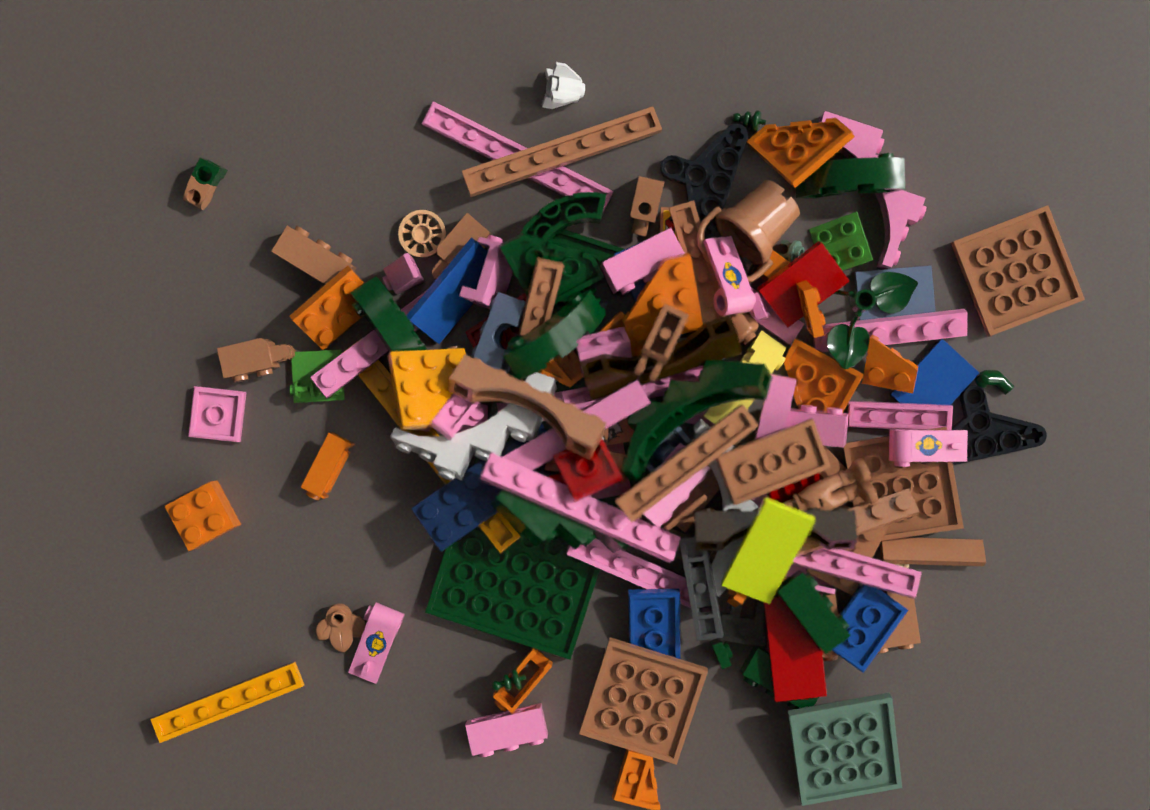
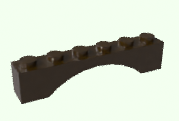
M728 315L705 322L695 333L676 344L666 364L662 366L656 380L704 366L706 360L720 361L740 355L741 349L738 332L731 316ZM601 354L580 361V365L591 400L616 393L637 380L640 385L652 382L649 380L650 374L655 368L657 361L648 357L645 363L646 366L640 375L634 372L642 356L619 357Z
M813 507L801 511L815 517V523L807 538L816 541L827 550L855 548L858 541L855 510H848L844 507L821 510L820 508ZM707 508L700 510V512H695V551L723 550L733 541L745 536L760 508H756L753 511H742L738 508L715 511L714 509Z

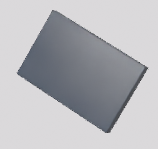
M931 265L854 273L856 292L863 289L870 290L871 280L883 272L901 273L918 282L909 303L900 312L894 314L882 312L875 303L873 308L862 312V316L859 317L858 321L936 312Z

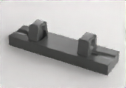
M695 535L681 537L679 542L696 639L699 641L722 638L723 629L709 550L695 551ZM699 563H704V565H705V566L693 567L694 565L699 564Z

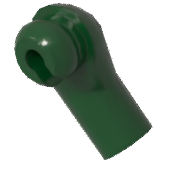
M983 370L975 378L978 386L985 388L987 385H996L1005 395L1014 388V385L998 370Z

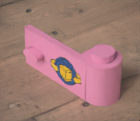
M732 236L705 239L703 242L720 286L714 295L716 312L724 316L751 311L755 304V295L751 290Z
M890 429L889 461H894V466L909 467L910 462L967 461V430Z
M377 602L374 607L369 605L364 616L367 624L348 673L377 684L393 640L403 621L404 613Z

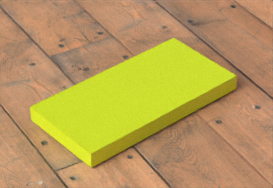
M765 498L721 581V586L770 604L815 523V517Z

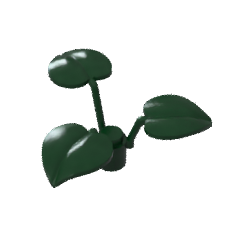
M883 272L871 280L870 290L863 289L856 293L838 290L834 293L850 297V307L856 312L849 326L838 324L827 335V348L843 369L855 366L868 350L870 340L868 331L863 327H854L859 317L862 316V312L873 308L875 303L882 312L888 314L900 312L909 303L918 285L916 280L901 273Z

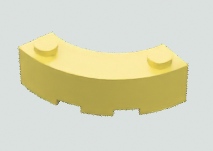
M761 330L746 350L740 362L764 363L772 374L774 369L778 371L786 358L783 357V354L787 347ZM740 400L720 404L707 409L704 417L715 424L740 404H743L748 409L754 400Z

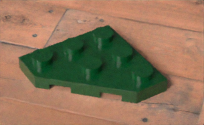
M521 233L499 245L526 296L528 295L537 258L561 262L564 265L554 304L605 278L591 252Z

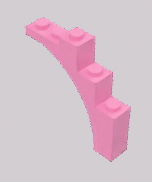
M828 111L821 115L819 123L825 122L828 118H837L853 132L854 138L838 151L846 158L878 157L876 153H880L884 144V139L881 138L882 129ZM903 190L893 193H875L884 223V246L877 264L878 268L885 270L897 264L901 251H898L900 241L905 240L909 230L906 224L912 226L924 217L926 206L923 205L924 197Z

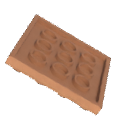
M1048 205L951 242L987 337L1085 300Z
M939 427L927 430H947V427ZM889 436L846 442L843 448L847 469L853 461L862 458L870 472L871 479L869 481L874 487L878 499L909 488L920 511L918 515L887 525L888 529L881 541L964 528L952 461L910 462L909 467L894 466V461H889ZM855 497L852 500L853 507L867 503L861 497Z
M610 637L579 734L677 765L708 673V668Z

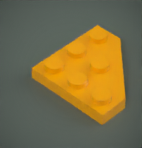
M465 348L389 353L388 360L401 430L426 428L453 394L449 392V380L464 355H466Z

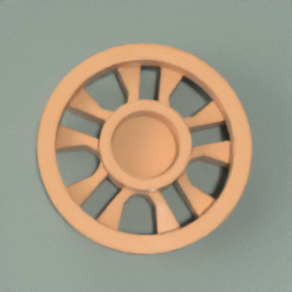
M416 210L409 213L402 220L398 231L399 241L409 254L420 258L430 257L437 253L438 247L432 243V238H441V243L446 237V228L443 221L435 213L428 210ZM423 214L427 215L426 224L422 223ZM418 215L419 224L414 225L410 218ZM432 218H435L439 223L435 227L429 226ZM405 224L414 227L413 230L410 231L404 228ZM442 229V233L433 234L432 232L433 230ZM403 233L412 234V238L404 242ZM415 240L417 243L412 249H409L408 246ZM429 242L433 248L430 252L426 246ZM419 245L424 246V253L416 252Z

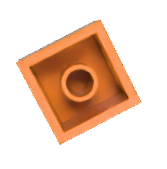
M218 480L210 481L165 505L188 551L198 549L241 525Z

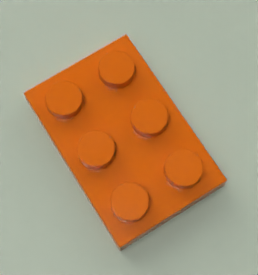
M347 265L290 315V318L324 350L361 318L352 307L355 301L350 292L363 285L364 282Z

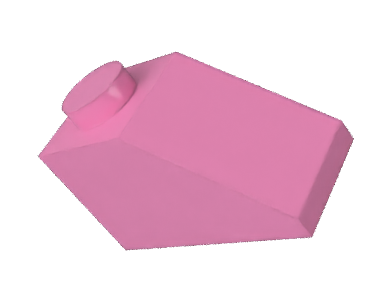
M409 253L402 255L383 269L386 276L382 278L389 291L393 289L397 295L425 282L414 258Z

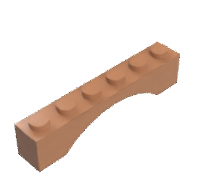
M464 355L450 377L449 392L472 403L501 401L526 408L542 417L553 427L566 449L589 460L604 435L606 422L602 421L598 416L585 413L571 403L558 400L549 392H542L531 387L526 381L517 380L501 369H494L484 364L478 358Z

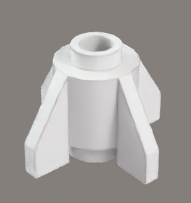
M556 62L554 70L546 68L547 84L546 94L542 102L543 108L554 109L570 103H577L580 98H583L585 84L582 83L581 77L567 64Z

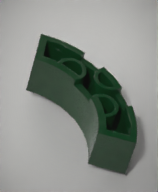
M893 153L878 154V157L826 161L796 187V198L819 199L842 195V193L855 192L857 188L858 193H893L904 190L905 158H894Z
M582 192L556 199L541 208L525 225L521 233L550 241L560 231L572 225L580 223L600 224L606 194Z
M376 276L350 292L355 301L352 304L355 312L359 317L364 315L389 353L427 350L425 344L421 342L414 332L415 328L405 313L400 311L393 300V296Z
M591 290L571 294L566 299L567 302L549 320L524 336H516L508 342V347L502 356L519 380L547 367L546 363L550 362L558 354L563 358L578 346L576 341L582 338L586 332L591 334L598 327L606 314Z

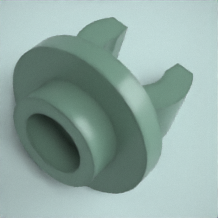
M782 240L781 244L788 247V251L785 254H778L792 262L805 250L802 247L801 241L794 240L791 243L788 240Z

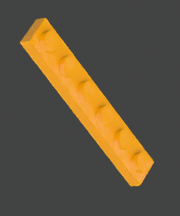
M292 662L153 717L150 720L159 743H162L304 686V682L296 662Z

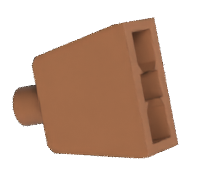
M638 177L630 217L635 218L631 233L646 236L649 222L655 223L664 182ZM643 202L650 205L647 214L639 212Z

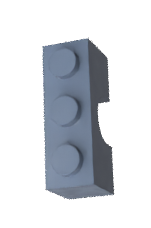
M500 292L497 293V296L491 301L489 317L481 327V338L478 345L474 347L471 358H478L484 364L494 369H501L508 374L510 366L502 356L505 349L502 347L501 337L506 329L520 327L526 302Z

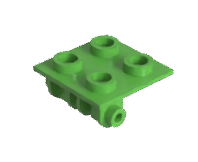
M858 212L809 229L814 244L820 240L842 271L873 260Z
M342 350L295 352V357L291 359L293 385H290V394L293 395L294 403L345 400L344 386L326 399L310 378L341 355Z

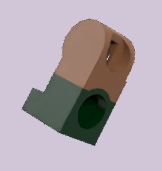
M199 158L187 183L188 186L184 192L183 200L204 210L209 205L221 178L225 177L228 170L208 159Z

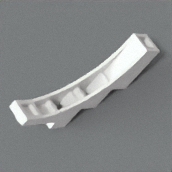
M537 372L526 379V382L531 387L542 392H549L554 396L557 389L555 378ZM509 403L486 422L474 428L456 433L450 441L444 436H416L394 428L391 439L398 450L410 454L412 451L418 453L420 458L428 462L434 461V465L441 477L448 480H453V478L462 480L474 453L476 457L487 461L491 453L498 456L501 455L509 434L521 442L535 439L543 418L526 408Z

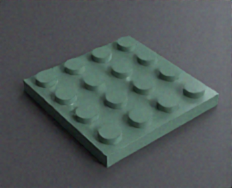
M890 693L788 711L799 798L802 806L902 788L893 701Z

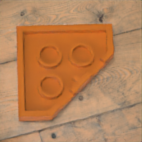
M828 118L825 122L812 123L811 120L790 122V126L777 127L776 124L765 125L746 142L756 154L796 188L854 138V134L837 118Z
M689 253L662 259L657 267L658 270L637 297L638 300L633 308L623 318V326L630 340L631 347L647 342L664 304L689 315L680 335L697 331L703 325L692 260Z
M797 338L792 343L784 361L789 378L797 380L793 395L798 409H801V405L816 406L817 411H827V408H841L844 412L864 376L863 373L852 367L843 369L833 357Z

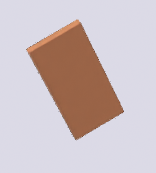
M813 418L728 450L716 458L733 506L831 468Z

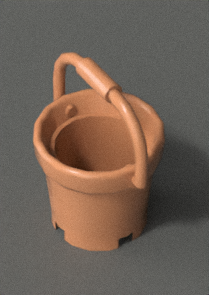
M764 180L732 208H724L722 210L720 207H715L698 227L697 242L700 251L704 255V259L712 267L703 242V235L708 223L716 216L715 224L721 237L732 236L738 255L750 263L756 265L764 264L757 272L747 276L748 282L755 281L772 266L773 262L770 259L772 248L800 215L799 207L794 199L790 196L786 200L781 195L784 191L781 186L772 181Z

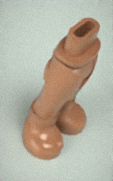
M860 458L853 461L846 471H837V473L806 486L798 494H793V499L783 502V505L799 511H805L813 507L820 508L821 510H832L848 501L854 500L855 497H861L869 504L877 502L878 497L869 481L871 475L864 460Z

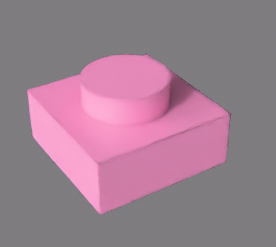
M760 292L755 293V304L753 309L749 311L751 316H755L756 320L771 317L765 298Z

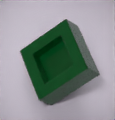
M720 638L710 641L721 668L724 669L732 666L729 658L733 657L728 643L723 644Z

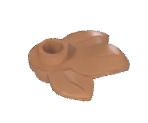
M340 603L334 604L328 609L326 617L319 621L316 628L318 640L330 638L332 646L344 653L350 648L353 637H362L366 623L362 617L352 614L348 606ZM340 614L343 616V619L337 620L334 616Z

